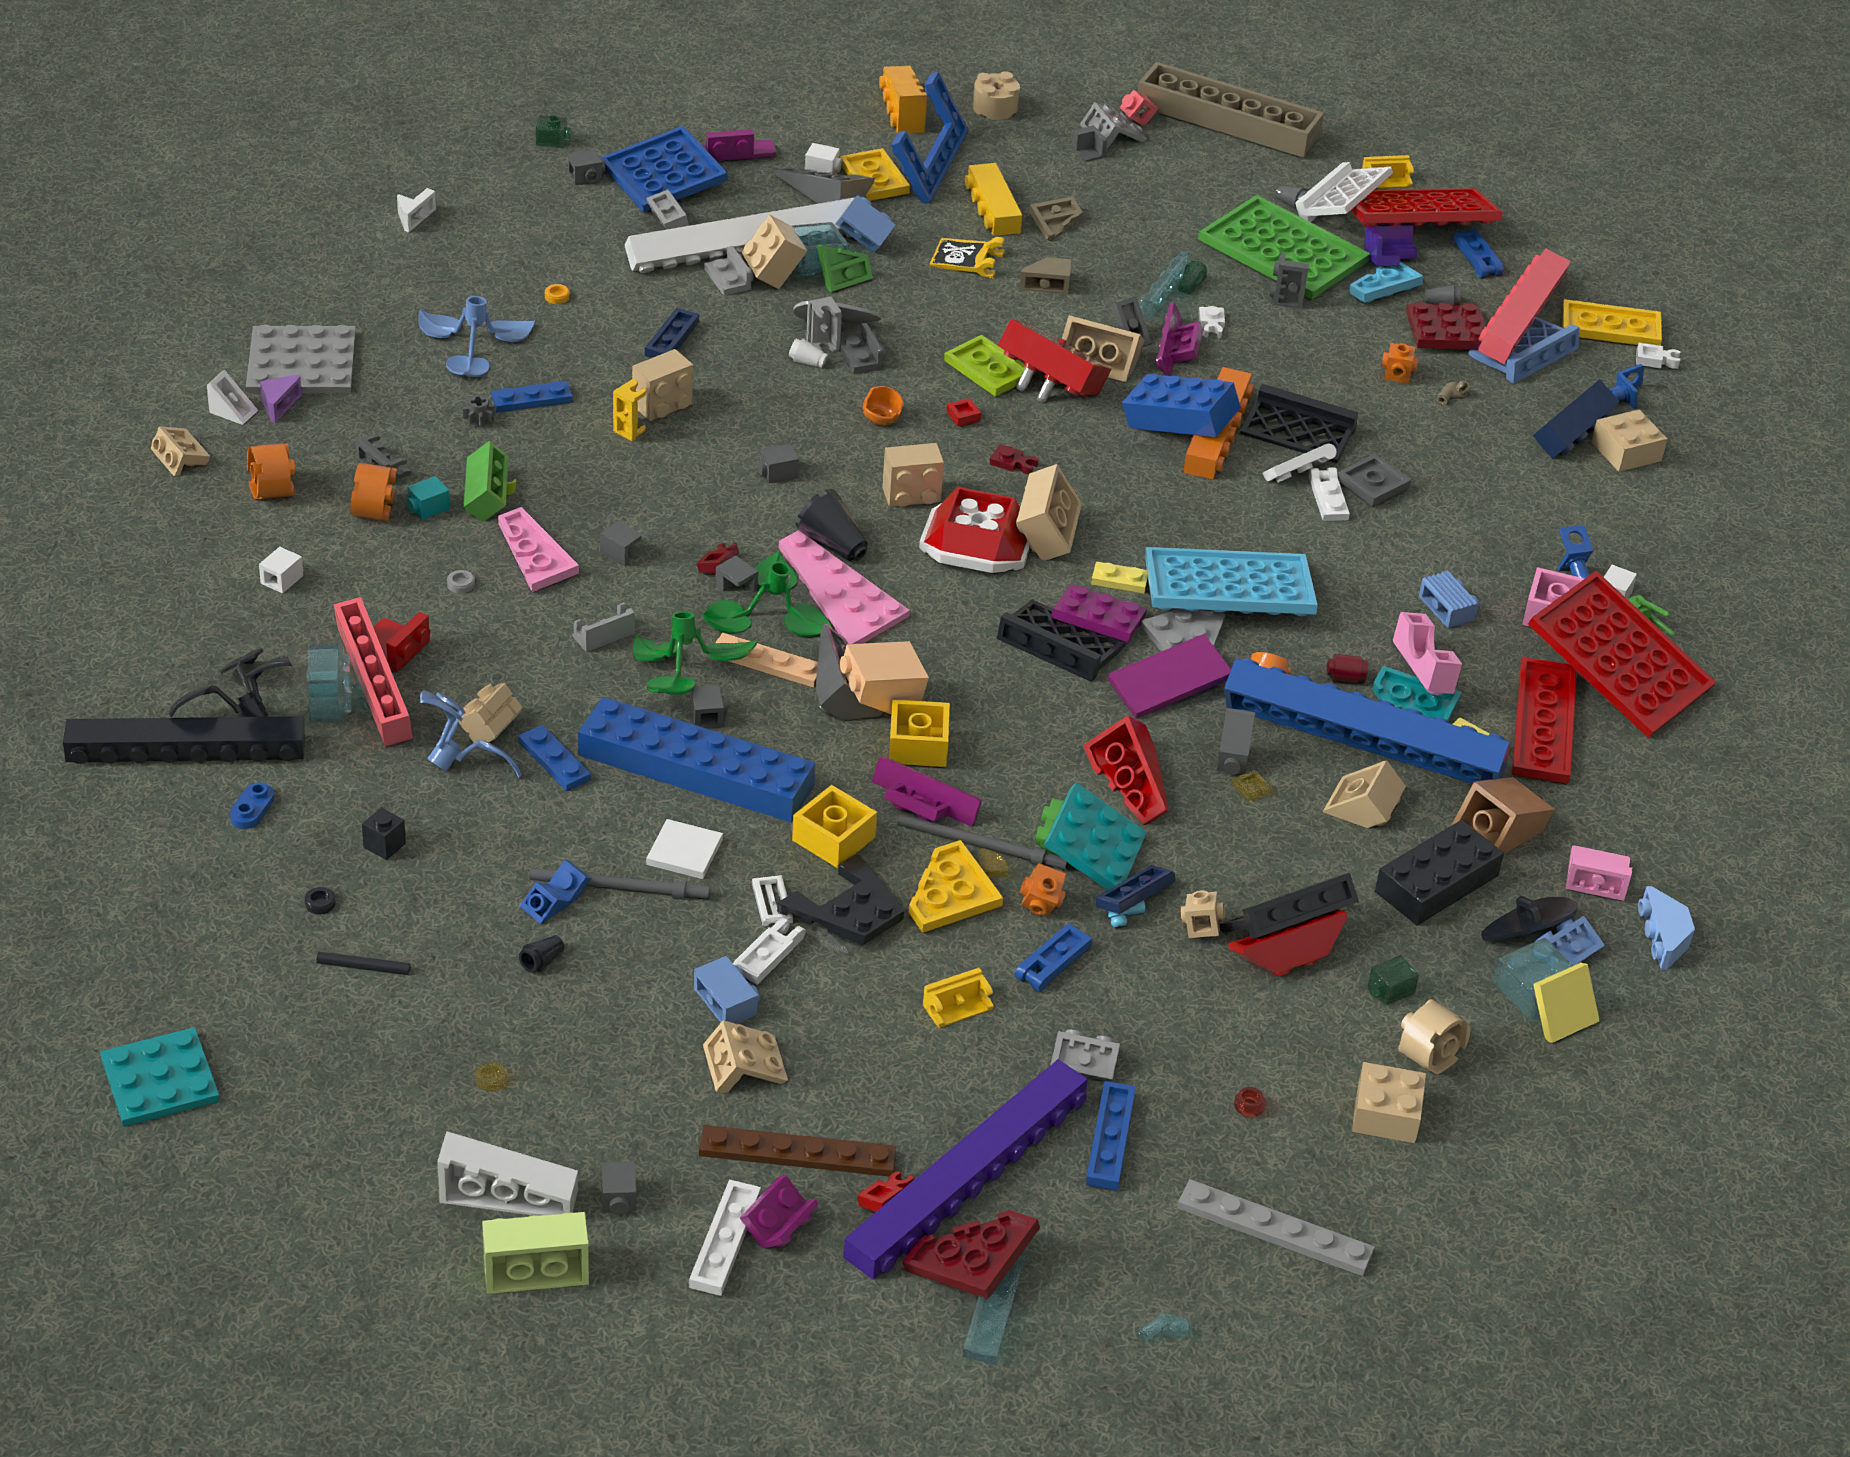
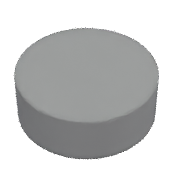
M465 570L454 571L447 577V587L454 593H467L475 586L474 575Z

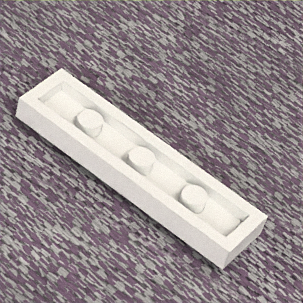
M729 1180L690 1276L689 1288L722 1295L747 1232V1228L740 1217L761 1196V1187Z

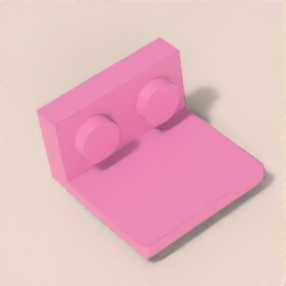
M1574 845L1570 853L1565 889L1624 901L1632 874V868L1629 867L1630 857Z

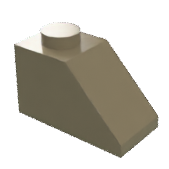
M1046 257L1021 269L1020 290L1068 294L1071 259Z

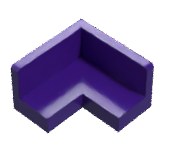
M1401 224L1400 226H1366L1364 250L1370 253V260L1376 266L1400 265V259L1417 258V248L1412 244L1413 226L1411 224Z

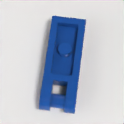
M1476 229L1454 232L1453 241L1475 268L1479 278H1487L1490 274L1495 276L1503 274L1502 262Z
M1068 923L1017 967L1015 977L1022 982L1028 981L1031 983V987L1040 993L1048 986L1051 980L1091 947L1092 938ZM1037 968L1041 970V972L1036 973L1034 970Z

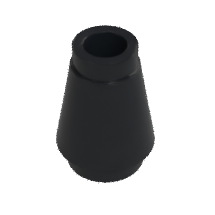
M554 935L524 945L519 953V961L522 967L531 973L536 970L541 972L564 951V942L559 936Z

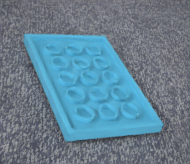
M1146 547L1145 560L1152 607H1158L1162 610L1180 608L1188 611H1198L1199 609L1213 610L1215 612L1240 611L1245 614L1253 612H1267L1271 615L1294 613L1298 616L1317 613V600L1306 554Z

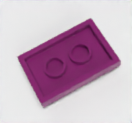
M1070 584L1053 608L1051 618L1129 643L1141 625V620L1145 618L1147 608L1141 607L1134 602H1125L1113 598L1106 593L1100 594L1088 590L1081 585Z

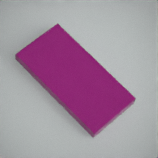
M1202 634L1109 673L1108 681L1133 716L1139 718L1227 681L1231 669L1207 636Z

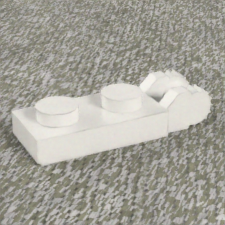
M781 918L773 927L768 928L734 961V966L740 967L744 978L758 985L804 938L805 929L797 926L787 936H784L789 930L790 921Z

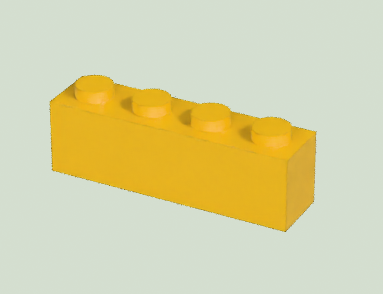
M997 164L969 165L968 175L965 176L966 189L971 190L972 201L978 204L979 215L984 216L985 228L990 229L993 236L1021 233L1022 213Z

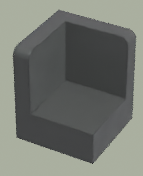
M1094 125L1073 130L1072 149L1085 162L1105 157L1107 139Z
M617 521L600 533V553L626 566L628 564V549L642 539V534Z
M735 555L716 567L715 586L720 590L724 591L735 584L736 586L744 585L753 592L757 591L758 570Z

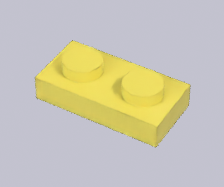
M1096 561L1091 585L1144 594L1148 574L1147 570Z

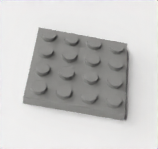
M346 325L253 326L246 393H261L260 381L299 375L301 376L302 393L351 394L356 327Z

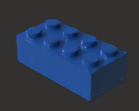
M1147 374L1122 402L1128 425L1132 428L1217 437L1241 408L1234 382Z

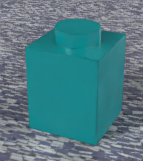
M436 476L407 487V508L410 513H416L422 520L450 509L449 489Z

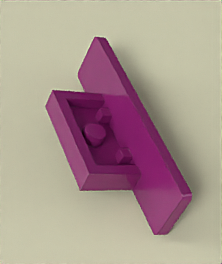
M753 129L706 133V145H702L716 161L776 156L773 141H754Z
M1175 302L1169 304L1168 313L1165 315V327L1162 328L1163 336L1159 342V354L1156 356L1157 367L1163 371L1165 376H1171L1174 363L1188 362L1197 358L1203 332L1200 321L1182 325L1183 319Z
M885 756L878 759L872 782L887 789L884 799L892 802L895 808L903 811L910 810L918 814L920 819L934 822L948 816L969 826L975 824L982 803L980 798Z

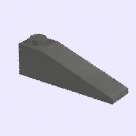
M792 167L774 169L776 176L818 204L855 198L857 195L864 198L874 184L873 177L856 174L845 176L837 175V172H817V170Z
M824 624L821 627L816 681L819 708L826 715L830 716L832 714L840 721L880 717L884 713L883 711L859 703L855 693L851 691L849 681L840 668V659L844 656L848 643L843 636L827 624Z

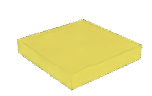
M1579 963L1533 984L1544 1037L1548 1042L1558 1041L1600 1021L1588 964Z

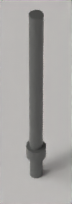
M900 814L897 825L955 841L961 840L966 844L1027 859L1034 865L1040 863L1064 870L1068 866L1067 861L1058 855L1047 853V849L1039 847L1031 849Z
M531 868L530 880L550 882L557 870ZM587 874L591 878L587 886L672 895V898L685 899V896L707 899L710 897V887L689 885L687 881L674 880L673 883Z

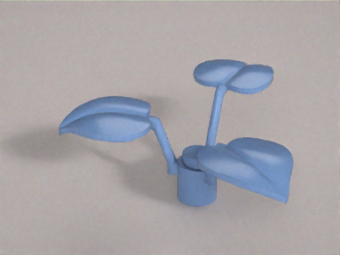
M470 296L466 299V308H463L459 320L449 316L430 314L421 309L418 315V324L422 332L436 338H448L452 333H459L464 320L467 321V324L471 326L469 356H452L448 358L446 367L452 373L470 377L486 375L490 366L489 362L484 358H473L476 327L481 326L486 321L488 331L495 333L497 339L508 342H520L528 338L535 325V320H499L491 322L489 311L486 310L487 301L480 296Z
M425 690L421 692V703H429L442 708L448 717L442 736L427 758L428 760L447 772L455 759L461 762L463 757L472 750L481 748L505 758L515 770L518 778L521 777L520 769L515 761L503 750L484 740H477L463 751L458 752L461 746L451 739L459 726V720L461 722L463 720L462 716L465 714L464 707L442 693L437 692L434 695Z

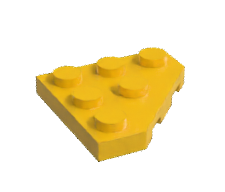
M959 840L934 849L929 866L925 869L918 884L915 897L912 898L909 904V914L922 933L1001 907L1003 897L963 842Z

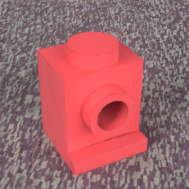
M1136 90L1126 95L1122 100V105L1119 107L1129 118L1141 125H1146L1159 109L1146 95H1142ZM1144 105L1147 106L1148 108L1140 116L1138 112L1142 109Z

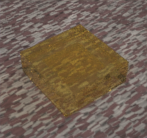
M1256 770L1233 778L1231 783L1247 802L1267 795L1272 791L1269 783Z

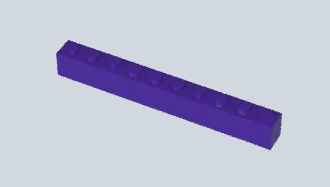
M1057 1059L850 1233L844 1241L843 1258L871 1279H875L882 1272L886 1274L891 1271L896 1260L904 1253L908 1255L920 1238L926 1234L928 1236L934 1234L943 1219L947 1216H955L964 1201L969 1197L971 1199L976 1198L982 1191L985 1183L990 1179L993 1181L998 1179L1006 1165L1011 1161L1014 1163L1019 1161L1027 1147L1032 1143L1035 1145L1040 1143L1048 1129L1052 1126L1058 1127L1061 1125L1067 1113L1073 1108L1079 1109L1087 1098V1078Z

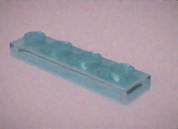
M1181 250L1176 258H1172L1168 268L1161 272L1158 281L1152 283L1147 295L1144 294L1142 296L1139 306L1142 309L1143 318L1150 320L1188 272L1189 252Z
M1022 1252L989 1299L979 1296L964 1344L962 1357L996 1365L1026 1262L1027 1252Z

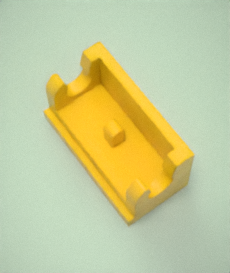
M1409 155L1364 157L1362 169L1392 167L1393 174L1375 189L1413 186L1410 174H1414V169Z
M634 379L613 391V431L631 442L636 440V437L646 430L645 425L638 429V400L646 395V388L636 392L638 381Z
M976 968L924 986L923 1006L937 1027L941 1028L993 1010L994 1005L988 995L993 994V990L983 976L981 969Z

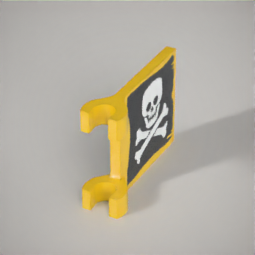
M995 237L988 242L941 238L930 266L947 270L976 272L983 277L994 279L996 270H989L987 267L993 268L995 259L986 257L988 253L992 256L1003 257L1005 249H998L996 246L1002 247L1004 238Z

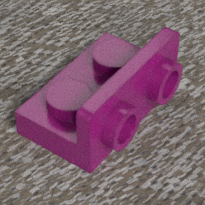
M784 1175L778 1177L742 1214L740 1219L759 1246L763 1248L773 1246L780 1248L792 1240V1233L797 1227L803 1226L813 1217L811 1212L819 1203L815 1198L805 1201L788 1176Z

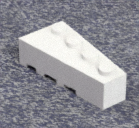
M448 1131L446 1132L437 1161L440 1203L537 1216L573 1212L578 1193L577 1170Z

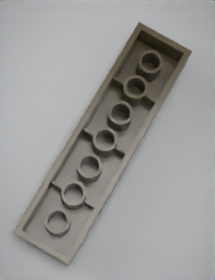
M1156 62L1138 82L1137 92L1146 95L1159 108L1156 111L1157 113L1304 158L1321 135L1323 112Z

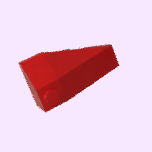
M1127 715L1083 745L1092 769L1098 775L1103 773L1110 780L1108 786L1112 791L1119 790L1124 795V804L1142 824H1150L1169 811L1156 748L1144 723Z

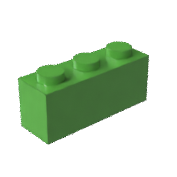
M488 441L467 457L464 508L468 514L475 516L480 521H486L506 506L509 456L491 441Z

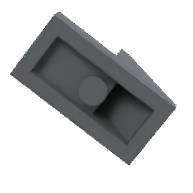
M1136 296L1111 304L1119 329L1140 334L1144 339L1143 346L1152 343Z

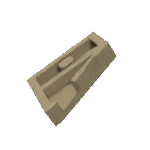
M1073 196L1031 204L1029 208L1030 215L1047 241L1054 239L1078 222L1083 213Z

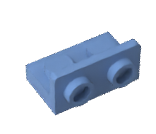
M1582 916L1575 922L1570 918L1556 927L1558 933L1555 935L1549 931L1536 940L1539 946L1530 953L1536 956L1542 952L1554 970L1559 973L1577 965L1601 949L1605 944L1587 919Z

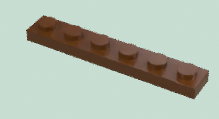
M703 1125L699 1147V1156L887 1177L894 1171L896 1146L708 1125Z

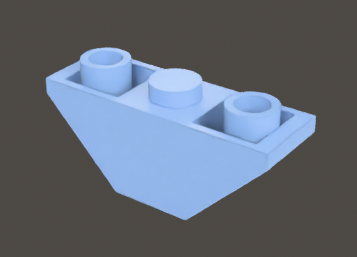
M1646 886L1643 899H1639L1638 911L1639 915L1644 916L1646 920L1645 935L1652 940V957L1654 960H1658L1661 970H1667L1690 947L1695 928L1688 907L1656 888Z

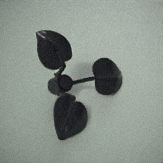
M262 648L253 650L244 657L231 661L220 670L221 674L237 667L247 692L237 698L239 701L238 705L216 685H210L192 691L178 699L169 709V716L172 719L179 707L198 696L216 693L234 709L236 714L241 712L244 717H266L269 713L262 702L256 679L265 670L281 666H292L287 655L280 656L245 675L243 665L253 664L263 652ZM248 678H250V681H251V685H252V689H253V690H251V687H250L249 682H248V680H247Z

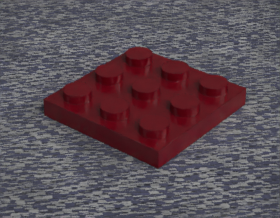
M1424 302L1407 304L1406 313L1417 348L1479 349L1482 342L1478 339L1486 327L1479 306L1470 303L1463 305H1451L1449 303L1436 305Z

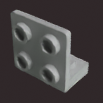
M1094 102L1080 123L1082 128L1094 125L1107 139L1106 149L1109 148L1119 132L1141 142H1145L1147 139L1141 133L1142 128L1133 123L1131 118L1122 110L1119 113L1106 103L1103 106Z

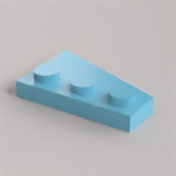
M1400 262V265L1380 266L1376 268L1375 274H1367L1350 284V294L1364 303H1369L1374 299L1392 296L1394 293L1411 290L1413 287L1423 285V275Z

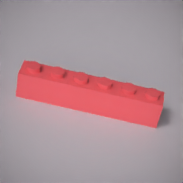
M359 597L334 604L338 630L384 746L413 739L408 711L362 598Z

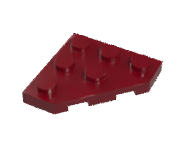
M1008 1210L997 1214L998 1219L979 1224L977 1220L952 1228L953 1233L934 1239L932 1234L920 1238L902 1261L904 1269L907 1272L989 1299L1040 1229L1038 1219Z

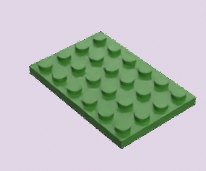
M1258 195L1199 231L1198 240L1277 281V276H1272L1274 262L1280 261L1281 253L1286 254L1285 261L1309 264L1304 296L1311 300L1369 262L1370 259L1369 252Z

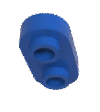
M260 782L249 785L230 810L231 823L240 829H249L256 826L274 802L273 788L266 783Z

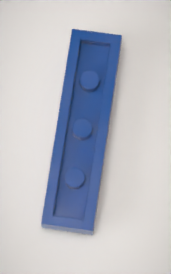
M1104 1081L1086 1185L1118 1191L1136 1086Z

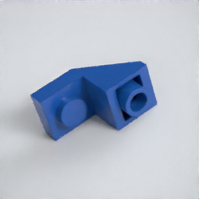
M564 860L548 884L541 882L534 884L520 907L542 924L577 900L591 878L573 862Z

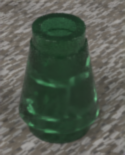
M1200 261L1188 263L1185 266L1178 286L1179 292L1190 295L1207 278L1206 266Z

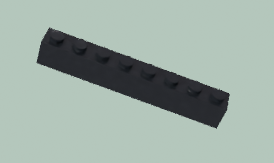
M304 716L66 719L63 748L65 761L76 764H83L85 762H105L109 764L114 762L143 763L145 761H164L167 763L175 761L204 762L219 760L225 762H232L234 760H253L257 762L263 760L292 761L304 759L306 735Z

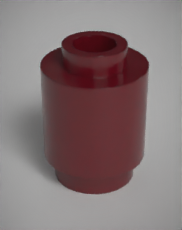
M1334 654L1333 659H1328L1326 674L1331 675L1332 681L1353 684H1358L1359 681L1366 682L1368 660H1363L1361 656Z

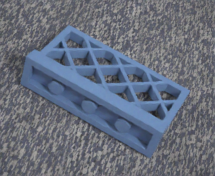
M1536 317L1531 326L1536 325L1539 328H1529L1527 330L1526 336H1523L1519 344L1526 345H1517L1507 359V363L1502 364L1475 349L1469 350V355L1481 363L1506 373V379L1514 384L1578 349L1580 327L1571 324L1566 328H1562Z

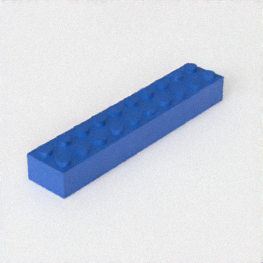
M1235 658L1224 687L1227 708L1255 712V717L1471 784L1476 781L1501 779L1508 763L1509 742L1505 741L1500 735H1485L1467 725H1462L1461 727L1452 725L1448 720L1441 717L1429 718L1423 716L1421 712L1415 709L1407 708L1403 710L1385 700L1377 702L1368 699L1366 695L1359 692L1348 693L1341 691L1339 687L1333 684L1326 683L1322 685L1315 683L1307 676L1298 675L1295 677L1286 674L1284 670L1277 667L1269 669L1259 666V663L1251 659L1240 660Z

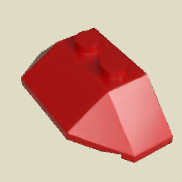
M1336 909L1258 938L1251 939L1250 936L1228 943L1229 949L1263 970L1272 972L1277 976L1286 975L1292 972L1291 968L1316 964L1317 959L1329 954L1348 918L1347 912Z

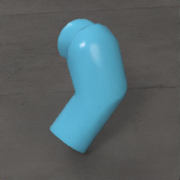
M1144 900L1121 914L1109 911L1108 918H1111V925L1113 927L1125 926L1127 924L1126 916L1144 913Z

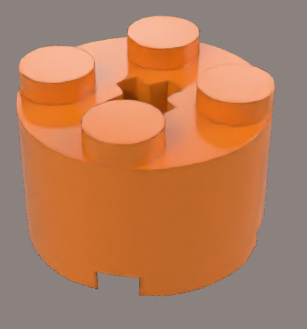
M288 444L257 445L248 448L247 472L251 473L252 481H249V486L254 499L294 496V485L290 475H295V463L293 459H289Z
M358 463L354 478L355 487L351 496L350 513L357 517L389 522L391 506L388 504H394L396 489H393L391 484L396 482L397 469Z

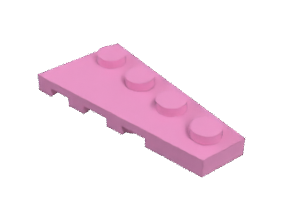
M522 507L498 516L499 526L532 592L579 574V565Z

